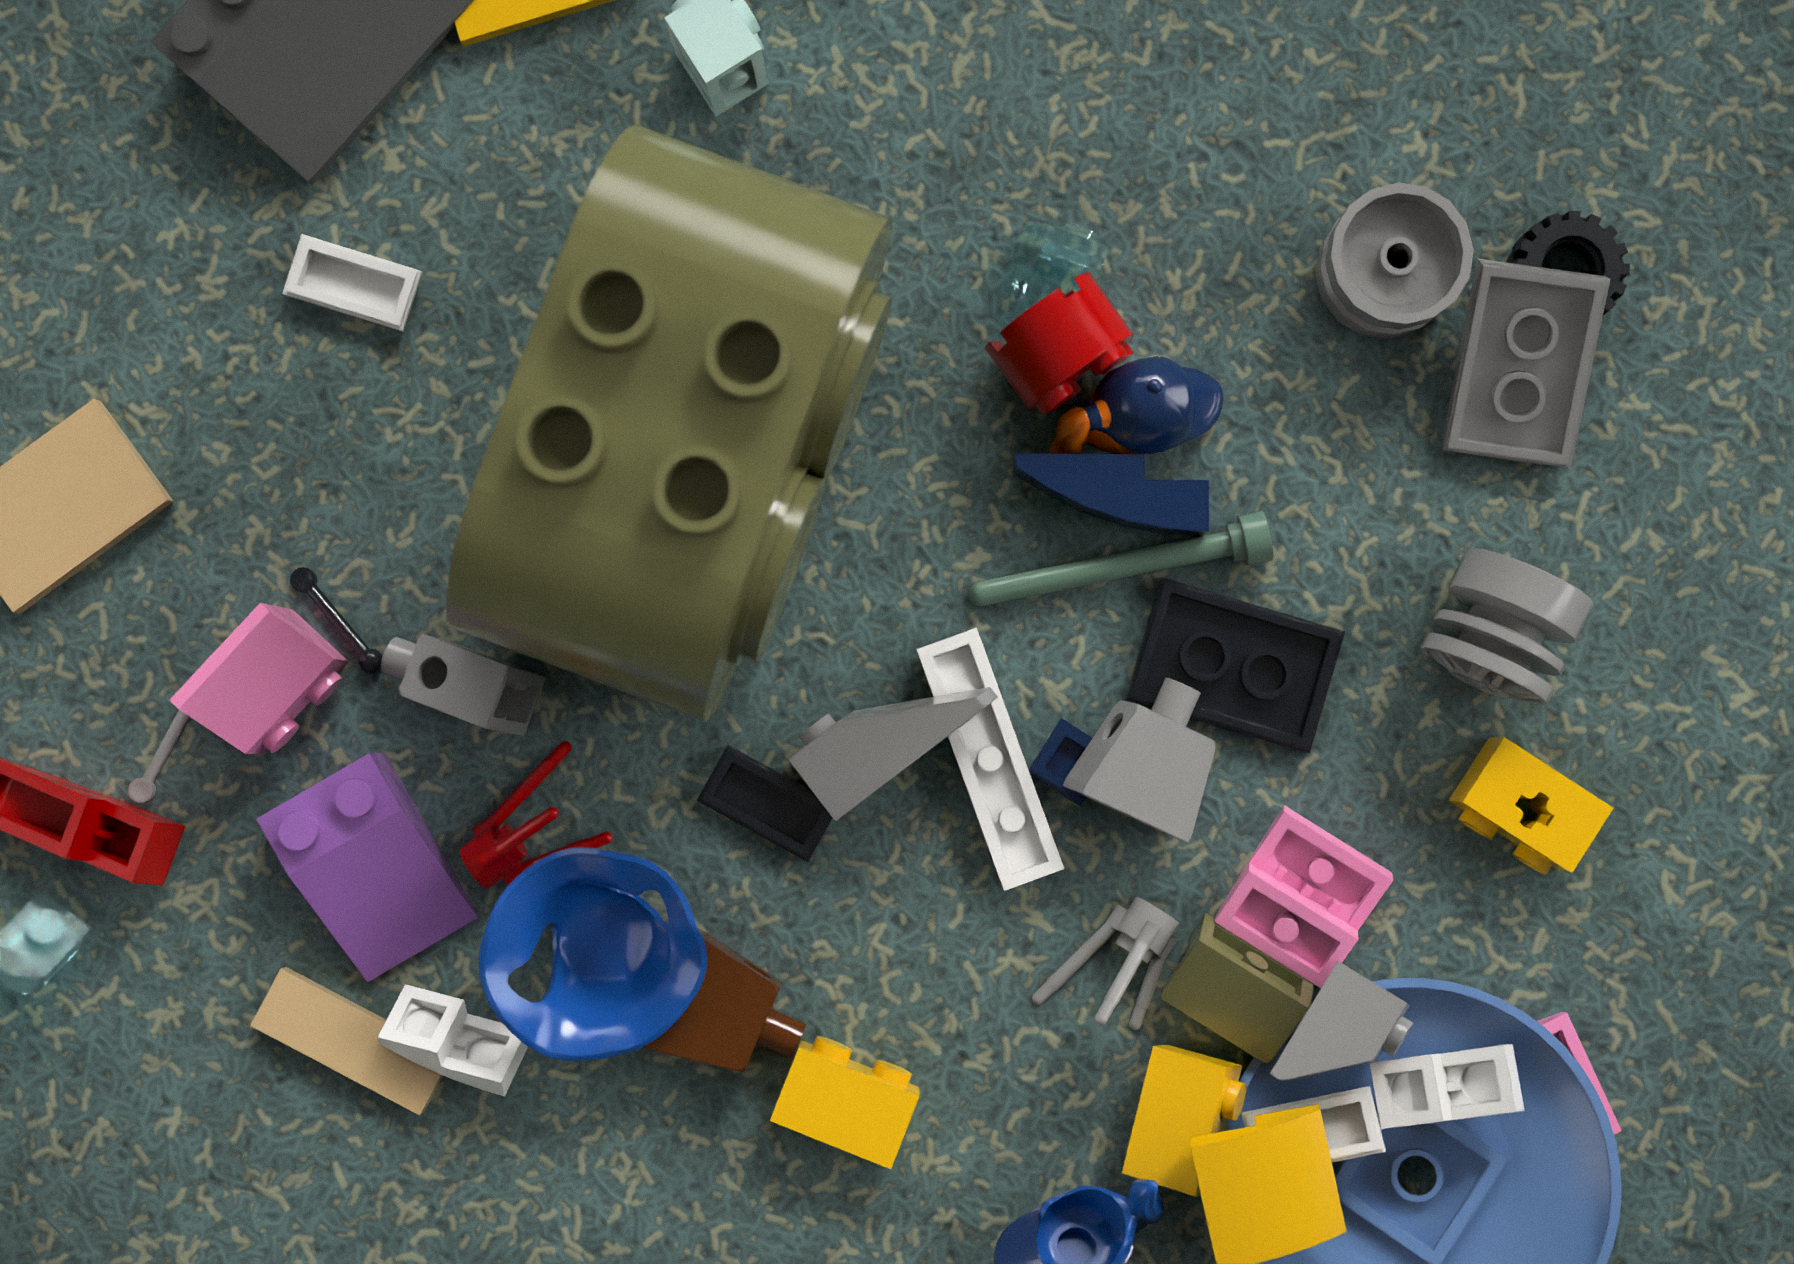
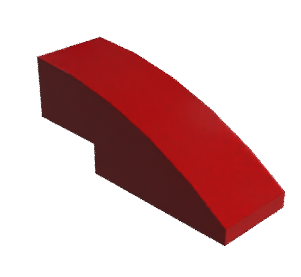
M0 757L1 831L64 859L84 861L131 883L164 885L186 827L185 825L57 776Z

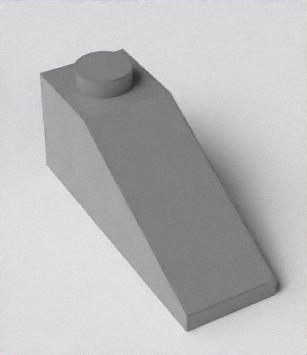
M991 687L855 710L838 722H835L828 713L798 736L805 747L788 760L832 818L837 821L997 698V695Z

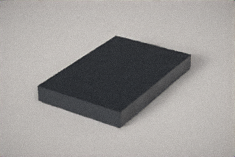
M1162 577L1158 584L1125 699L1152 707L1165 678H1170L1201 693L1190 719L1300 752L1310 753L1345 631Z

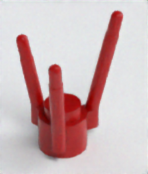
M563 741L488 818L472 828L475 838L459 848L465 866L483 888L489 889L502 879L509 885L525 869L557 851L575 847L596 849L612 842L613 835L610 832H603L521 862L520 860L528 855L523 842L555 820L559 815L558 809L556 807H549L516 830L509 824L499 828L571 751L572 746L570 742Z

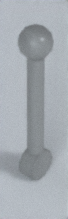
M179 710L143 777L136 778L129 784L128 794L134 802L145 803L152 800L155 796L156 786L154 782L190 718Z

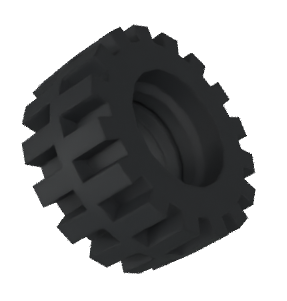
M1568 211L1564 215H1559L1558 212L1533 225L1517 240L1512 247L1514 250L1507 258L1506 263L1542 267V262L1551 249L1571 247L1579 251L1587 259L1592 275L1606 276L1611 279L1603 315L1609 312L1616 305V300L1623 296L1627 287L1626 284H1623V280L1630 275V263H1623L1622 257L1628 251L1625 243L1617 245L1613 237L1618 232L1611 225L1605 229L1599 225L1602 218L1593 214L1586 218L1580 217L1581 211Z

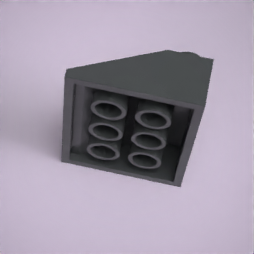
M187 0L150 40V43L313 185L455 27V20L473 0Z

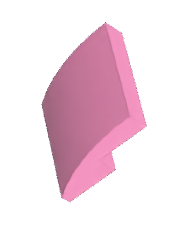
M1284 805L1221 905L1214 922L1314 985L1322 988L1337 961L1343 963L1359 940L1358 930L1393 882V874Z

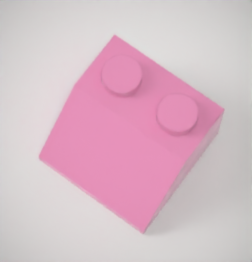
M259 603L169 701L180 711L244 754H262L266 749L274 753L282 748L297 732L299 725L294 719L310 701L315 706H318L327 700L340 686L343 678L337 672L348 660L294 610Z

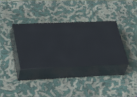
M730 745L726 746L697 799L698 802L809 862L832 820V816L812 790Z

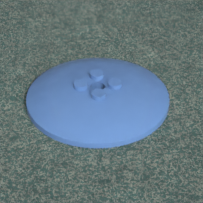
M1393 978L1372 981L1408 1003L1409 1008L1403 1017L1413 1022L1409 1033L1396 1054L1391 1056L1382 1051L1376 1062L1513 1044L1525 1111L1381 1129L1386 1152L1332 1163L1347 1232L1313 1247L1257 1264H1607L1619 1225L1622 1197L1621 1167L1617 1144L1608 1114L1595 1087L1568 1049L1543 1025L1524 1011L1476 988L1450 981L1428 978ZM1293 1032L1270 1063H1263L1255 1057L1252 1059L1239 1081L1246 1084L1245 1100L1241 1113L1236 1121L1229 1120L1227 1131L1245 1128L1242 1112L1367 1086L1371 1088L1378 1116L1370 1063L1292 1081H1280L1272 1076L1270 1072L1293 1036ZM1421 1156L1433 1164L1437 1180L1431 1191L1422 1195H1415L1407 1192L1401 1186L1398 1179V1169L1406 1158Z

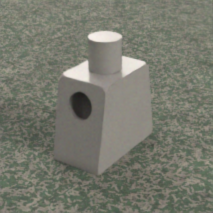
M422 634L418 638L417 643L400 637H394L387 645L381 661L383 673L402 679L399 688L401 696L482 728L521 736L525 735L546 679L545 676L426 634Z
M1165 678L1151 710L1139 704L1120 700L1114 705L1066 777L1063 786L1166 835L1189 843L1215 752L1214 740L1186 727L1201 693L1176 680Z

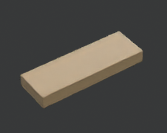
M288 967L279 970L250 1025L418 1115L424 1113L443 1075L420 1066L380 1044L378 1036L386 1019Z

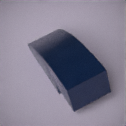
M1016 453L1014 456L1013 473L1042 493L1082 513L1120 526L1159 534L1200 537L1209 532V480H1145V454Z

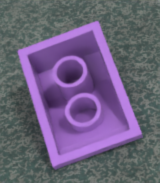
M368 753L256 819L287 875L367 982L479 918L386 753Z

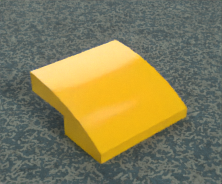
M1319 1104L1254 1116L1255 1126L1190 1137V1149L1216 1264H1257L1313 1247L1347 1232Z

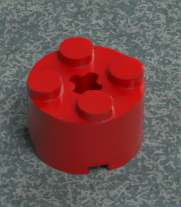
M1089 272L1074 278L1081 290L1076 293L1072 290L1064 295L1060 288L1056 289L999 332L1007 342L1005 345L1002 341H990L984 348L1029 411L1039 408L1043 415L1049 411L1055 412L1083 391L1076 382L1090 371L1093 372L1095 377L1101 373L1105 375L1134 354L1127 344L1134 334Z

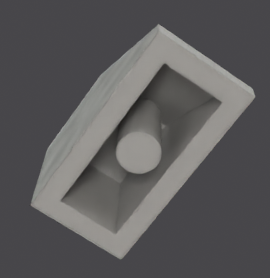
M1337 961L1270 1074L1280 1081L1287 1082L1376 1062L1382 1051L1394 1056L1413 1025V1022L1403 1017L1409 1008V1004Z

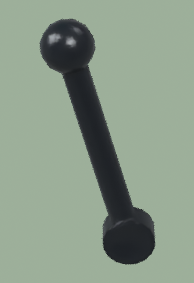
M305 567L295 569L290 577L291 586L296 591L309 595L359 655V665L364 672L371 674L380 671L382 653L376 649L368 648L318 588L315 572Z

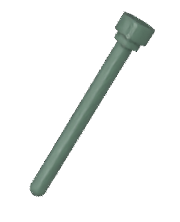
M1263 511L1237 516V523L1227 524L1226 531L978 581L971 585L968 596L974 605L986 606L1231 556L1233 562L1244 560L1247 566L1273 561L1270 530Z

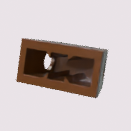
M698 928L707 949V970L703 983L681 1017L664 1034L643 1047L651 1051L741 1072L745 1071L756 1045L792 1060L807 1024L772 1009L783 982Z

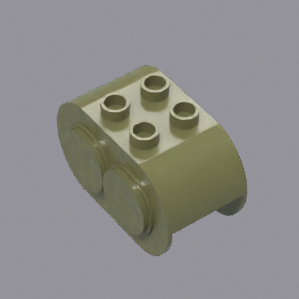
M635 124L628 127L617 138L605 155L578 208L473 483L459 528L448 578L446 615L450 627L701 721H709L718 708L737 666L744 658L758 662L770 641L805 552L821 502L825 480H827L835 466L863 397L880 348L892 304V297L879 293V281L891 238L892 218Z

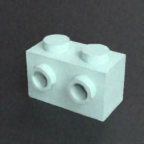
M677 0L671 8L672 13L664 17L675 53L716 117L768 85L762 53L764 46L757 34L761 29L744 0Z

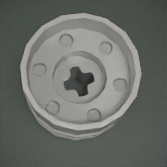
M1466 549L1448 588L1455 597L1471 609L1468 614L1454 610H1437L1433 618L1435 623L1457 639L1437 633H1428L1420 646V650L1423 654L1447 668L1452 676L1479 690L1505 699L1512 698L1537 705H1547L1554 689L1551 684L1530 670L1551 676L1562 674L1565 668L1563 661L1541 645L1544 640L1564 644L1576 643L1593 607L1592 599L1564 580L1525 562L1485 549Z

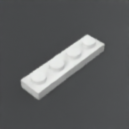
M977 628L916 649L933 697L991 687L997 695V698L987 707L948 735V739L1003 890L1005 891L1063 870V863Z

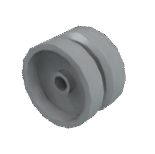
M1398 182L1371 189L1347 207L1341 217L1332 225L1319 247L1315 277L1322 302L1340 324L1361 336L1389 340L1415 333L1457 300L1470 278L1474 249L1467 223L1450 200L1426 186ZM1397 259L1401 269L1392 267L1388 261Z

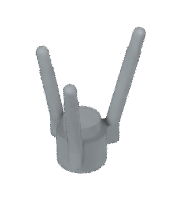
M1135 897L1128 910L1117 904L1106 923L1033 994V1003L1036 1005L1042 1004L1118 931L1121 934L1115 944L1129 953L1104 997V1001L1095 1015V1022L1098 1025L1106 1024L1141 961L1146 964L1150 961L1129 1021L1130 1028L1138 1030L1149 1008L1164 963L1177 943L1171 937L1180 923L1139 897Z

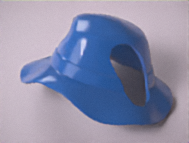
M575 847L557 851L537 861L520 873L506 887L497 900L487 922L479 952L481 984L489 1005L500 1021L529 1048L547 1057L568 1061L614 1057L635 1051L651 1043L664 1034L685 1012L697 995L707 970V949L704 939L697 928L689 903L674 879L662 868L646 859L629 854L586 847ZM648 890L657 891L666 906L668 923L639 895ZM551 923L553 931V964L548 992L545 993L539 1002H529L518 996L509 986L508 977L517 967H521L531 958L532 952L543 931Z

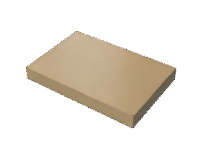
M95 398L0 466V596L13 613L21 614L174 502L104 404Z

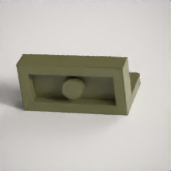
M1205 913L1192 932L1187 954L1163 986L1161 998L1263 1063H1270L1310 1008L1314 984L1215 923V918Z

